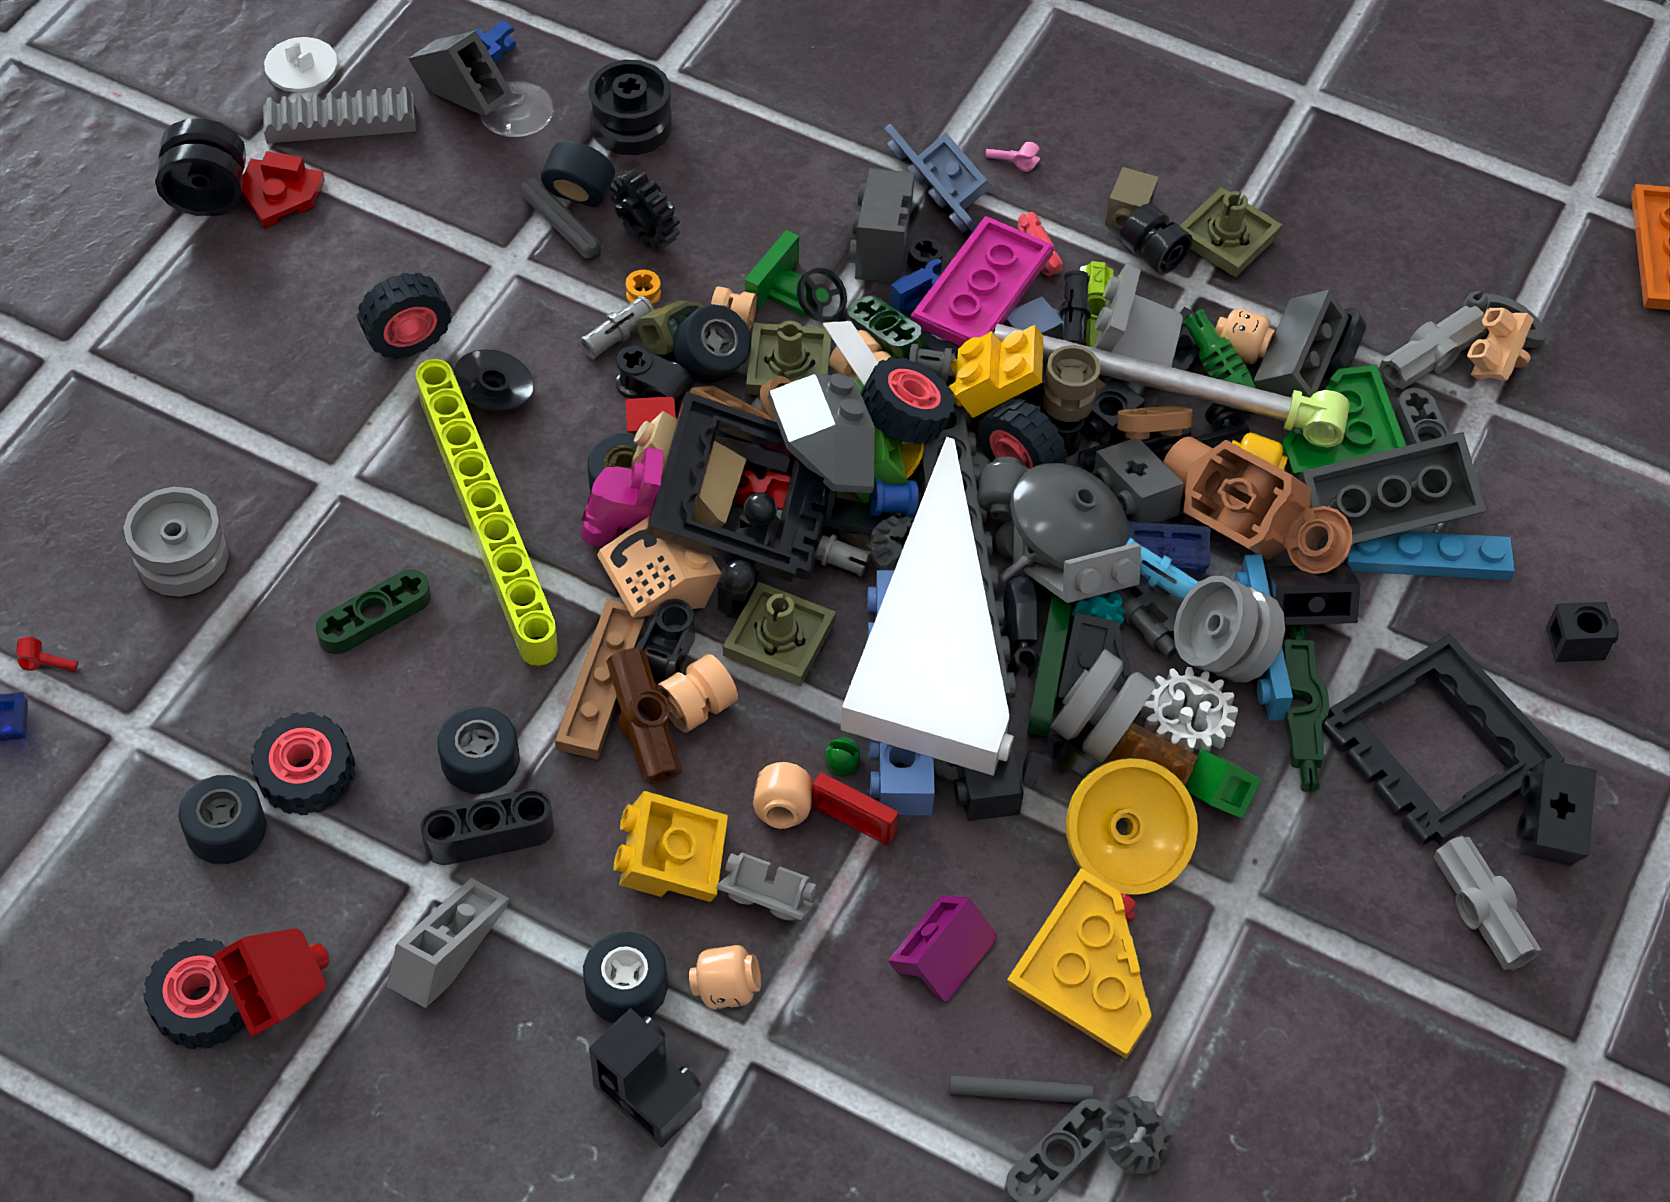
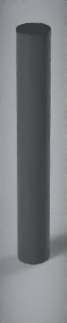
M950 1075L949 1094L1080 1103L1087 1099H1093V1085Z

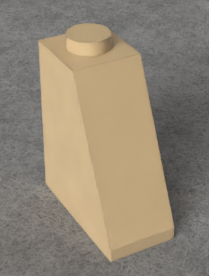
M662 411L651 423L645 421L634 438V443L638 444L632 461L641 463L646 447L663 450V471L677 419ZM716 441L713 444L693 521L713 528L715 526L722 527L726 523L746 462L744 457Z

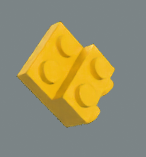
M1036 325L1023 331H1015L1009 334L1002 342L991 331L981 337H973L967 340L958 348L957 359L950 363L956 382L949 385L956 405L959 407L963 406L971 417L974 418L1041 384L1043 335Z
M643 791L633 805L628 804L625 807L621 818L620 830L628 832L626 845L621 844L614 860V871L621 872L619 885L662 897L669 890L711 902L717 896L718 891L716 888L719 883L728 815Z

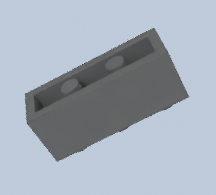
M1330 289L1290 299L1253 382L1258 389L1288 397L1292 396L1294 390L1301 391L1302 396L1311 398L1317 392L1349 318Z

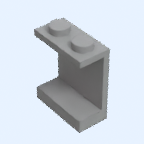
M1015 526L1013 564L1025 554L1026 546L1025 541ZM1133 543L1065 560L1064 569L1053 564L1043 566L1034 562L1022 571L1062 600L1070 603L1139 585L1141 545Z

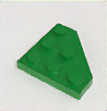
M1377 365L1338 369L1330 379L1329 385L1325 388V390L1335 391L1344 395L1350 403L1344 438L1340 444L1327 448L1316 446L1305 439L1302 429L1295 428L1282 441V455L1288 457L1285 465L1287 473L1298 478L1301 472L1406 446Z

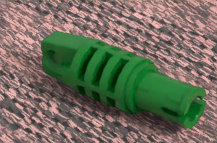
M1204 309L1196 311L1195 317L1191 314L1182 322L1201 350L1198 353L1200 356L1199 360L1210 377L1256 388L1249 370L1230 340L1219 336Z

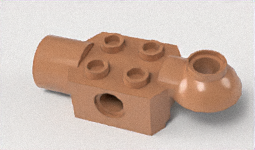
M1184 437L1175 443L1167 453L1163 463L1184 483L1182 498L1185 499L1184 513L1254 553L1262 554V557L1267 560L1272 559L1287 549L1292 563L1301 571L1311 574L1330 572L1339 567L1348 557L1353 544L1352 528L1347 518L1337 509L1327 506L1310 509L1311 488L1293 475L1227 440H1224L1215 448H1211L1193 437ZM1328 535L1329 539L1326 546L1318 550L1319 541L1322 537Z

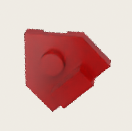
M266 151L263 160L250 159L243 174L241 196L253 209L258 221L265 229L277 224L278 219L295 211L300 214L313 208L325 182L324 172L305 168L303 157Z

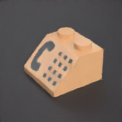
M649 517L599 550L597 556L633 618L655 615L656 609L660 604L671 599L683 600L692 609L704 608L722 574L712 556L645 534Z

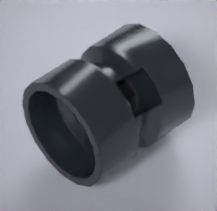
M1147 203L1130 215L1122 227L1119 239L1135 255H1143V261L1158 274L1164 275L1174 270L1183 261L1192 246L1193 238L1190 233L1177 223H1169V217L1154 204Z

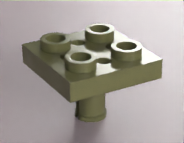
M1220 187L1180 226L1192 235L1191 250L1232 276L1237 277L1280 235L1282 224L1248 204V199L1245 195L1240 199L1241 192H1229Z
M785 321L781 324L754 323L746 394L760 395L762 385L776 376H783L787 379L792 378L791 382H795L813 374L828 375L832 337L826 328L801 326L796 321Z
M758 582L723 645V656L801 686L836 621V611ZM797 641L798 644H801V643H802V644H804V645H803V646H796V644H795L794 642ZM767 650L768 652L772 653L775 650L776 653L774 655H768L765 653V651Z

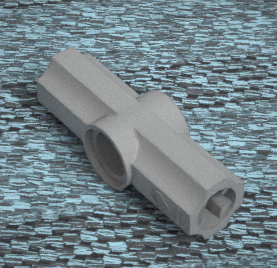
M1464 306L1437 325L1432 321L1423 324L1412 335L1406 345L1382 359L1379 369L1383 374L1384 381L1392 389L1400 388L1403 390L1432 370L1436 373L1445 371L1455 362L1462 350L1487 334L1488 329L1482 323L1485 314L1476 306Z
M1461 835L1449 840L1444 846L1437 849L1433 858L1456 893V906L1462 920L1469 928L1479 929L1503 969L1513 971L1525 966L1529 961L1536 958L1542 949L1517 912L1518 902L1512 886L1504 877L1494 876L1471 838Z

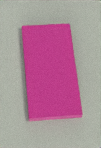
M985 216L911 314V320L920 325L922 330L960 347L973 337H981L991 331L994 333L996 325H1003L1053 255L1054 245Z

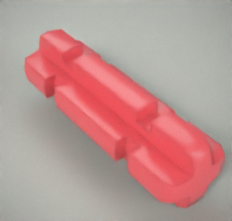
M1029 212L1018 217L1017 227L1020 231L1053 244L1044 227L1040 225L1042 223L1036 213ZM1053 250V255L1041 270L1047 277L1054 274L1058 275L1062 271L1063 261L1057 252Z

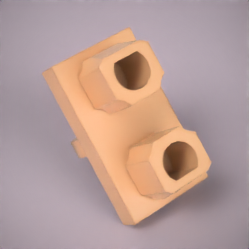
M1505 308L1487 309L1482 323L1489 330L1486 339H1479L1474 342L1467 354L1468 358L1475 364L1471 375L1478 381H1483L1485 378L1508 381L1514 367H1527L1531 357L1522 348L1534 318L1528 313H1511Z

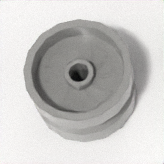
M173 486L159 489L139 499L128 512L123 527L126 543L133 557L137 574L148 588L162 595L186 596L199 593L211 586L225 571L229 558L227 542L221 528L217 508L206 495L192 488Z
M1210 576L1198 582L1188 592L1177 611L1174 624L1175 647L1181 659L1191 666L1213 672L1217 676L1232 682L1247 683L1260 677L1277 657L1282 647L1285 633L1284 613L1278 601L1268 594L1252 587H1246L1242 583L1226 576Z
M1106 649L1103 650L1089 671L1085 669L1063 700L1064 707L1050 726V729L1066 740H1071L1077 737L1087 722L1093 724V727L1082 743V751L1099 763L1105 760L1121 739L1156 686L1150 679L1139 672H1135L1127 677L1118 691L1115 690L1112 686L1123 670V661Z

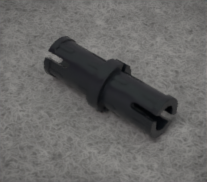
M1072 270L1064 275V302L1059 308V315L1063 319L1062 340L1087 346L1086 326L1087 320L1091 317V306L1088 304L1090 276H1088L1087 272Z

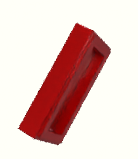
M822 772L819 773L813 782V808L884 845H890L897 834L899 812Z

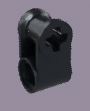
M625 347L619 351L616 357L617 368L620 371L616 377V388L624 397L631 399L673 397L676 410L683 401L686 391L689 392L693 388V377L684 367L669 362L643 347Z
M671 599L661 603L656 609V613L645 635L636 646L639 650H645L652 675L666 680L677 672L681 673L685 659L695 641L694 614L691 606L683 600ZM673 624L683 625L682 627L676 629L668 627Z

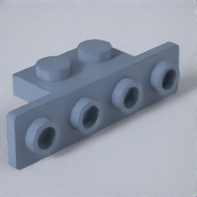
M891 124L884 128L892 138L887 145L900 161L906 157L911 161L912 164L907 168L911 173H915L914 177L921 185L928 181L933 187L928 193L941 209L946 205L951 208L953 213L949 215V218L962 234L967 230L973 233L977 226L964 210L992 187L984 175L947 133H944L922 153L917 155Z

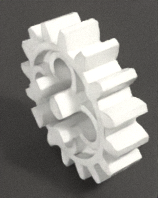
M1187 667L1183 676H1180L1174 668L1170 669L1167 680L1159 675L1155 678L1154 683L1156 686L1142 707L1141 717L1146 718L1144 730L1145 732L1156 731L1153 743L1159 745L1165 741L1170 744L1168 753L1172 755L1178 748L1184 749L1186 758H1191L1194 749H1199L1200 751L1202 748L1210 752L1212 745L1221 749L1224 746L1226 737H1231L1233 733L1234 722L1238 713V708L1232 706L1233 692L1222 693L1224 681L1221 679L1211 683L1208 681V671H1204L1200 677L1194 676L1192 667ZM1186 696L1188 700L1186 707L1182 708ZM1195 716H1196L1195 722H1194V725H1193V728H1192V727H1191V720H1192V717H1195Z

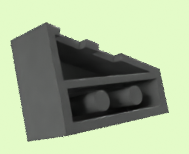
M869 168L867 182L860 183L858 206L862 207L861 211H855L853 234H857V240L851 239L848 260L849 263H855V279L895 283L902 276L915 173Z

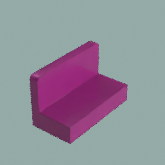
M941 895L890 957L888 962L898 974L921 977L939 1001L947 1002L996 941L997 934L970 898Z

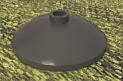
M1063 463L1040 464L1025 472L1014 486L1010 499V508L1015 527L1025 543L1037 555L1054 566L1064 569L1065 560L1127 544L1128 522L1119 500L1104 482L1086 470Z

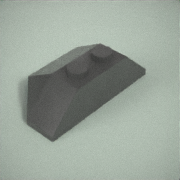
M813 374L769 391L768 400L786 448L809 470L823 477V483L832 491L872 493L874 488L875 427L854 377H848L843 374Z

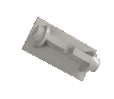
M743 852L739 856L731 853L725 870L730 873L717 884L716 888L729 893L728 897L741 904L751 905L756 903L767 907L774 916L784 920H802L813 908L814 903H811L817 885L810 882V877L779 867L774 881L767 879L771 863Z

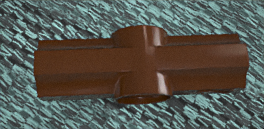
M631 648L611 655L606 662L622 711L618 719L619 728L622 734L631 741L643 782L656 784L677 777L682 772V768L667 723L670 706L666 697L657 691L645 650ZM638 711L644 712L650 721L642 718Z

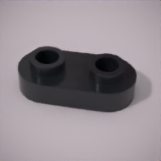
M1344 309L1349 318L1324 375H1334L1338 369L1349 368L1355 358L1366 330V323L1356 309Z

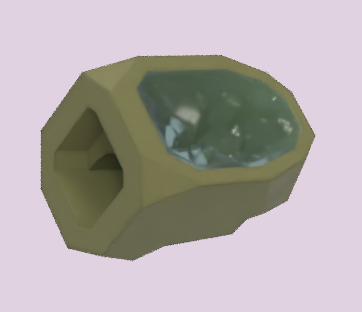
M680 300L655 309L639 318L638 332L644 347L655 355L673 352V337L678 326L698 308L703 307V305L695 301Z

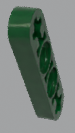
M1054 593L1052 594L1027 729V733L1046 737L1049 736L1073 603L1065 602Z

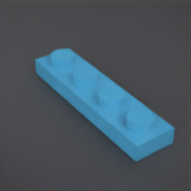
M1407 531L1354 544L1348 557L1344 560V564H1348L1353 572L1511 580L1515 571L1511 537Z
M1262 554L1245 555L1241 571L1235 573L1234 580L1246 587H1252L1271 596ZM1282 647L1273 664L1257 681L1258 702L1260 705H1265L1268 721L1285 720V714L1289 711L1293 699Z

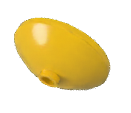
M1129 758L1101 765L1082 780L1069 803L1066 817V834L1070 851L1080 869H1084L1123 894H1145L1156 891L1171 883L1187 866L1197 841V814L1188 790L1171 771L1155 762ZM1121 818L1127 823V831L1123 835L1118 833L1116 829V824Z

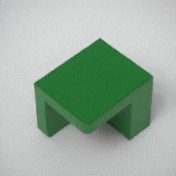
M1201 748L1183 785L1188 792L1209 805L1243 818L1262 779L1237 764Z

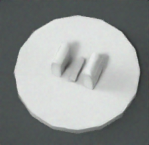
M309 37L291 38L277 44L268 52L264 61L265 73L269 81L284 91L295 93L314 91L325 86L334 78L338 69L336 52L332 47L319 39Z

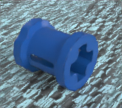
M874 479V488L869 496L871 515L880 516L882 512L904 513L906 517L914 518L918 507L917 482L908 480L906 484L883 483L881 479Z

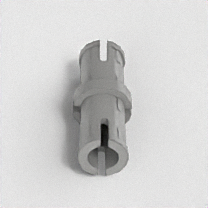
M641 295L618 313L611 312L604 318V323L579 339L582 350L589 358L594 360L618 341L621 343L625 342L630 338V333L638 328L639 318L653 311L654 307L646 297Z

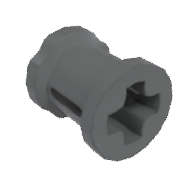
M912 343L909 361H916L921 363L922 366L930 368L946 382V385L948 384L952 348L936 351L920 349L918 344Z

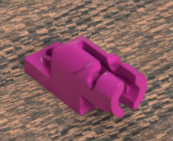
M646 447L641 463L634 462L632 469L607 467L599 474L592 486L581 519L584 521L580 530L582 540L593 546L604 547L618 538L625 528L631 529L649 517L661 486L663 450Z

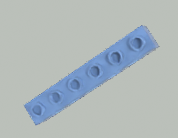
M877 570L876 587H868L867 612H875V620L895 570ZM868 622V638L874 622ZM870 739V759H878V771L870 772V798H879L880 803L899 812V815H932L935 795L934 758ZM904 763L907 764L909 767L898 768L895 767L893 764Z

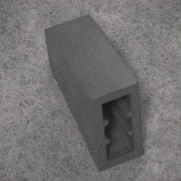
M476 30L437 39L408 58L427 91L482 116L488 115L514 96Z

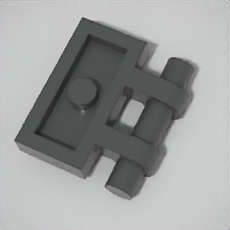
M1152 568V570L1156 571L1157 573L1167 578L1171 582L1177 583V581L1174 578L1170 577L1158 568ZM1141 576L1140 584L1131 586L1130 592L1135 597L1130 598L1122 589L1116 591L1122 598L1121 606L1126 609L1122 617L1127 624L1133 623L1145 635L1144 641L1152 649L1158 648L1169 658L1177 652L1172 638H1174V624L1177 611L1183 601L1157 585L1152 588L1147 584L1149 580ZM1150 611L1160 622L1156 623L1147 613Z

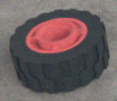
M402 273L400 276H392L382 283L379 282L374 286V289L366 293L363 302L359 304V313H357V319L369 345L376 353L379 352L387 358L388 356L394 358L410 357L415 355V353L429 349V346L436 344L440 337L447 332L448 324L451 323L452 319L450 306L437 282H434L433 278L428 275L423 276L422 273Z
M891 357L885 361H879L860 392L872 422L878 429L883 430L892 438L900 439L902 442H912L920 445L924 442L927 444L931 443L934 438L937 439L952 416L956 404L951 388H948L946 382L941 377L937 376L930 368L922 366L921 363L912 362L906 358L895 359V357Z
M1011 398L997 406L979 423L980 427L977 431V434H979L978 440L986 458L990 462H993L998 457H1013L1024 462L1028 469L1045 463L1066 464L1067 462L1065 460L1067 450L1064 448L1065 443L1062 437L1057 432L1058 429L1049 421L1044 413H1041L1033 404L1026 403L1025 400Z
M307 712V714L292 713L289 717H281L275 720L273 725L267 726L262 731V736L259 740L256 739L253 746L255 750L251 754L252 772L264 798L267 797L273 807H279L284 813L288 814L299 813V815H308L311 812L319 813L325 811L324 808L330 805L334 806L339 802V798L350 789L349 784L351 780H354L355 776L353 769L355 759L347 736L344 735L342 728L337 723L334 724L331 721V718L324 715L321 717L313 712ZM303 760H312L304 767H295Z
M196 938V941L187 942L186 940L180 942L175 948H169L163 952V956L151 966L152 971L150 975L146 976L144 983L146 993H143L144 1002L148 1007L147 1011L162 1035H167L170 1042L176 1045L182 1044L188 1049H195L196 1047L212 1048L217 1043L221 1042L223 1044L227 1042L234 1033H239L244 1028V1021L212 956L226 947L222 941L215 939L207 941L205 938ZM202 987L210 988L207 995L198 1000L190 999L197 989Z

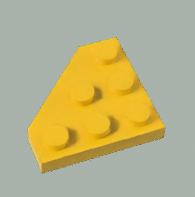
M1081 868L1008 977L1007 985L1127 1059L1151 1022L1152 1015L1143 988L1140 968L1132 936L1129 932L1121 892Z

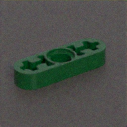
M866 296L856 300L848 308V315L856 330L867 331L881 345L883 351L888 352L895 359L906 358L909 360L912 343L918 344L920 349L928 348L920 325L880 298Z
M404 570L323 614L316 623V633L321 648L331 654L345 653L423 610L431 599L427 577L417 570ZM410 587V589L413 591L418 590V593L415 595H411L409 592H404L403 590L405 588ZM390 596H392L394 603L397 602V606H392ZM377 604L386 609L382 616L375 619H369L362 615L363 610L370 605ZM351 617H355L358 627H355L354 621L350 620ZM336 628L340 632L344 631V634L337 637L335 633H330L329 631Z

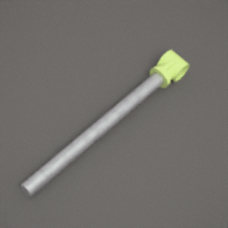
M997 324L994 334L1002 342L1009 334L1021 329ZM1043 335V360L1048 361L1049 356L1054 350L1062 346H1082L1092 351L1099 359L1101 375L1285 421L1283 429L1292 431L1293 427L1302 429L1305 439L1319 447H1334L1340 444L1344 438L1350 403L1344 395L1329 390L1318 391L1311 398L1302 396L1301 391L1294 390L1292 396L1288 397Z

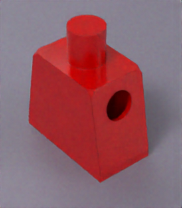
M297 928L246 936L212 955L251 1037L285 1020L326 988V981L321 971L325 970L329 965L328 952L318 943L308 946L302 931Z

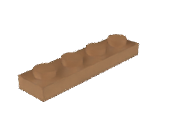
M610 599L606 600L555 739L556 750L599 759L619 703L606 661L611 655L620 653L625 649L636 648L642 638L648 616L633 618L625 603Z

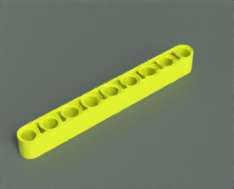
M429 359L422 362L416 370L422 408L519 653L523 660L530 665H546L552 662L558 653L555 620L452 368L443 360ZM535 637H544V638L538 639V640H534V639H533V638H535Z

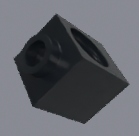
M1113 378L1096 392L1093 409L1084 421L1083 433L1087 438L1096 441L1100 445L1124 438L1125 431L1117 429L1118 411L1144 408L1145 399L1119 379Z
M1607 602L1556 604L1546 625L1555 662L1605 660L1612 645L1617 642L1619 636L1618 623L1615 618H1611Z

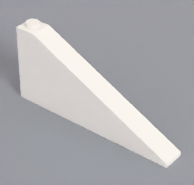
M946 437L842 705L841 730L994 776L998 761L1003 760L1007 762L1014 736L1007 734L1010 716L955 441L952 438Z

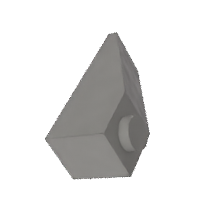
M471 878L396 943L386 987L427 1008L453 983L506 909L510 898Z

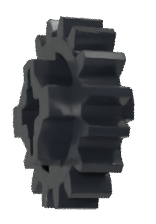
M636 169L627 170L613 180L614 184L610 186V189L614 195L610 198L617 204L615 206L617 217L623 220V225L628 227L630 235L635 239L641 238L645 247L651 245L654 251H657L659 248L664 249L676 240V236L680 234L679 229L676 227L680 224V221L673 216L676 209L673 203L667 200L668 195L666 192H661L660 185L655 180L649 181L645 172L639 174Z

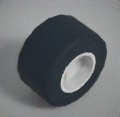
M630 931L612 933L598 940L587 953L583 964L586 999L593 1011L604 1020L615 1023L630 1008L643 1019L645 1016H653L661 1007L668 990L666 960L659 946L647 936Z

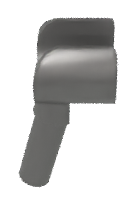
M1026 544L1025 554L1001 573L1000 577L1007 583L1034 562L1043 566H1050L1051 563L1037 555Z

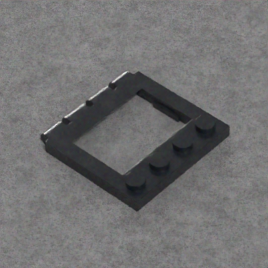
M686 391L662 471L661 486L654 501L645 534L728 562L744 560L751 564L755 571L791 582L794 576L801 579L810 578L817 553L815 548L819 544L825 519L823 514L826 513L830 488L823 483L824 478L809 470L795 457L773 548L755 542L756 539L718 526L713 528L693 521L717 430L792 456L794 455L786 448L777 422Z
M1451 634L1443 637L1329 708L1328 719L1322 724V731L1339 751H1343L1351 745L1353 746L1346 753L1345 758L1367 783H1371L1379 777L1382 779L1373 787V790L1396 816L1406 810L1410 811L1401 822L1422 846L1433 839L1439 846L1520 794L1524 774L1542 760L1549 759L1564 762L1565 759ZM1427 678L1510 768L1501 775L1496 773L1463 795L1462 800L1443 812L1362 722L1363 718Z

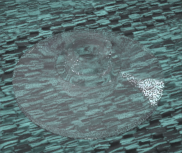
M511 81L506 83L514 96L488 115H480L483 124L490 131L498 135L525 137L542 130L549 123L553 115V103L549 94L540 86L524 81Z

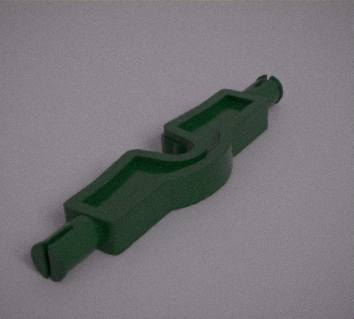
M1287 625L1289 639L1285 640L1282 649L1293 699L1305 701L1309 705L1289 708V711L1285 714L1284 724L1290 746L1291 766L1300 768L1301 790L1307 792L1310 785V792H1314L1320 788L1317 768H1321L1325 757L1322 724L1325 722L1328 713L1329 696L1324 683L1317 676L1314 642L1306 640L1305 626Z

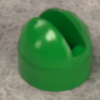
M844 737L832 740L825 751V765L827 769L837 776H848L858 769L860 750L855 741Z

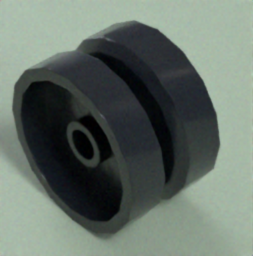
M625 59L609 63L595 73L590 80L588 92L591 109V131L595 140L606 150L620 155H640L652 152L663 145L671 134L672 126L670 107L671 84L666 74L653 64L642 60Z
M205 118L185 119L173 123L166 129L160 142L159 163L155 177V185L159 196L171 207L180 212L195 216H215L228 212L237 205L242 194L243 171L246 162L244 141L239 135L226 125Z

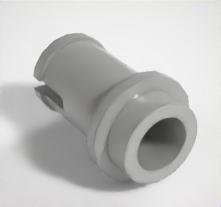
M833 534L831 537L823 535L818 545L815 559L822 561L821 566L826 567L827 564H831L862 577L867 566L853 562L851 558L854 557L868 562L871 551H865L838 541L837 535Z

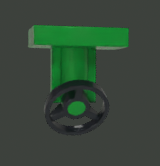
M788 230L780 236L744 279L745 292L757 295L756 311H759L769 299L806 318L810 317L818 322H830L841 316L847 305L846 288L842 280L833 271L826 268H814L803 275L792 271L799 262V236ZM817 273L825 275L833 281L837 288L830 290L826 285L811 280L809 276ZM839 295L840 304L837 312L833 316H822L823 307L831 303L833 296Z

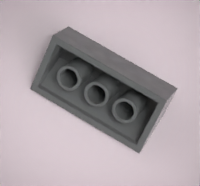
M1464 432L1305 470L1297 478L1311 488L1310 509L1327 506L1337 509L1347 518L1352 528V545L1486 512ZM1328 535L1322 537L1319 541L1321 549L1326 546L1329 539Z

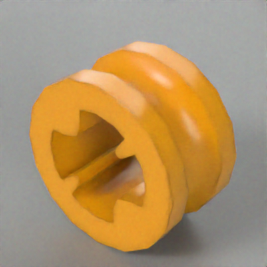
M642 269L632 272L626 278V297L630 304L641 295L646 297L652 306H655L660 301L661 282L656 273ZM642 287V291H637L636 289ZM645 287H648V288H650V290L645 291L644 288H645Z

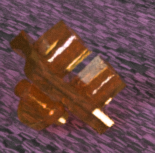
M1132 722L1109 753L1107 759L1115 761L1133 758L1155 762L1171 771L1185 786L1193 771V765L1198 755Z

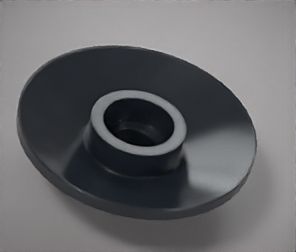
M489 349L472 351L461 357L454 369V376L463 398L484 410L493 412L516 410L529 401L533 392L534 382L528 368L517 358L501 351Z

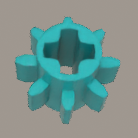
M1116 591L1073 602L1075 606L1071 612L1073 616L1075 613L1117 621L1119 627L1125 620L1122 616L1126 609L1121 606L1122 598Z

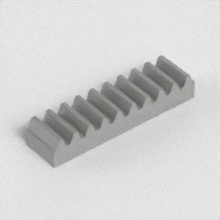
M402 87L400 94H396L392 88H387L385 95H380L377 89H372L371 95L367 97L362 90H358L354 98H351L346 91L342 92L340 99H336L332 93H327L325 100H321L317 94H312L310 101H306L302 95H297L296 101L292 103L286 96H282L280 104H276L270 97L267 98L265 105H263L266 144L416 131L413 93L407 87Z

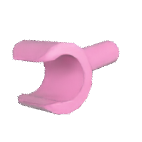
M1026 142L1019 152L986 149L985 157L1014 162L1018 169L1028 172L1040 160L1039 157H1035L1039 151V146L1033 142Z

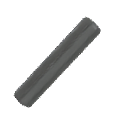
M531 178L528 182H524L521 185L522 196L584 258L591 259L594 255L600 253V240L536 178Z

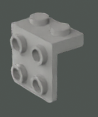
M1126 264L1118 277H1110L1105 287L1103 298L1106 299L1105 307L1101 309L1095 324L1098 334L1094 348L1172 367L1183 316L1176 310L1136 295L1135 291L1141 269Z

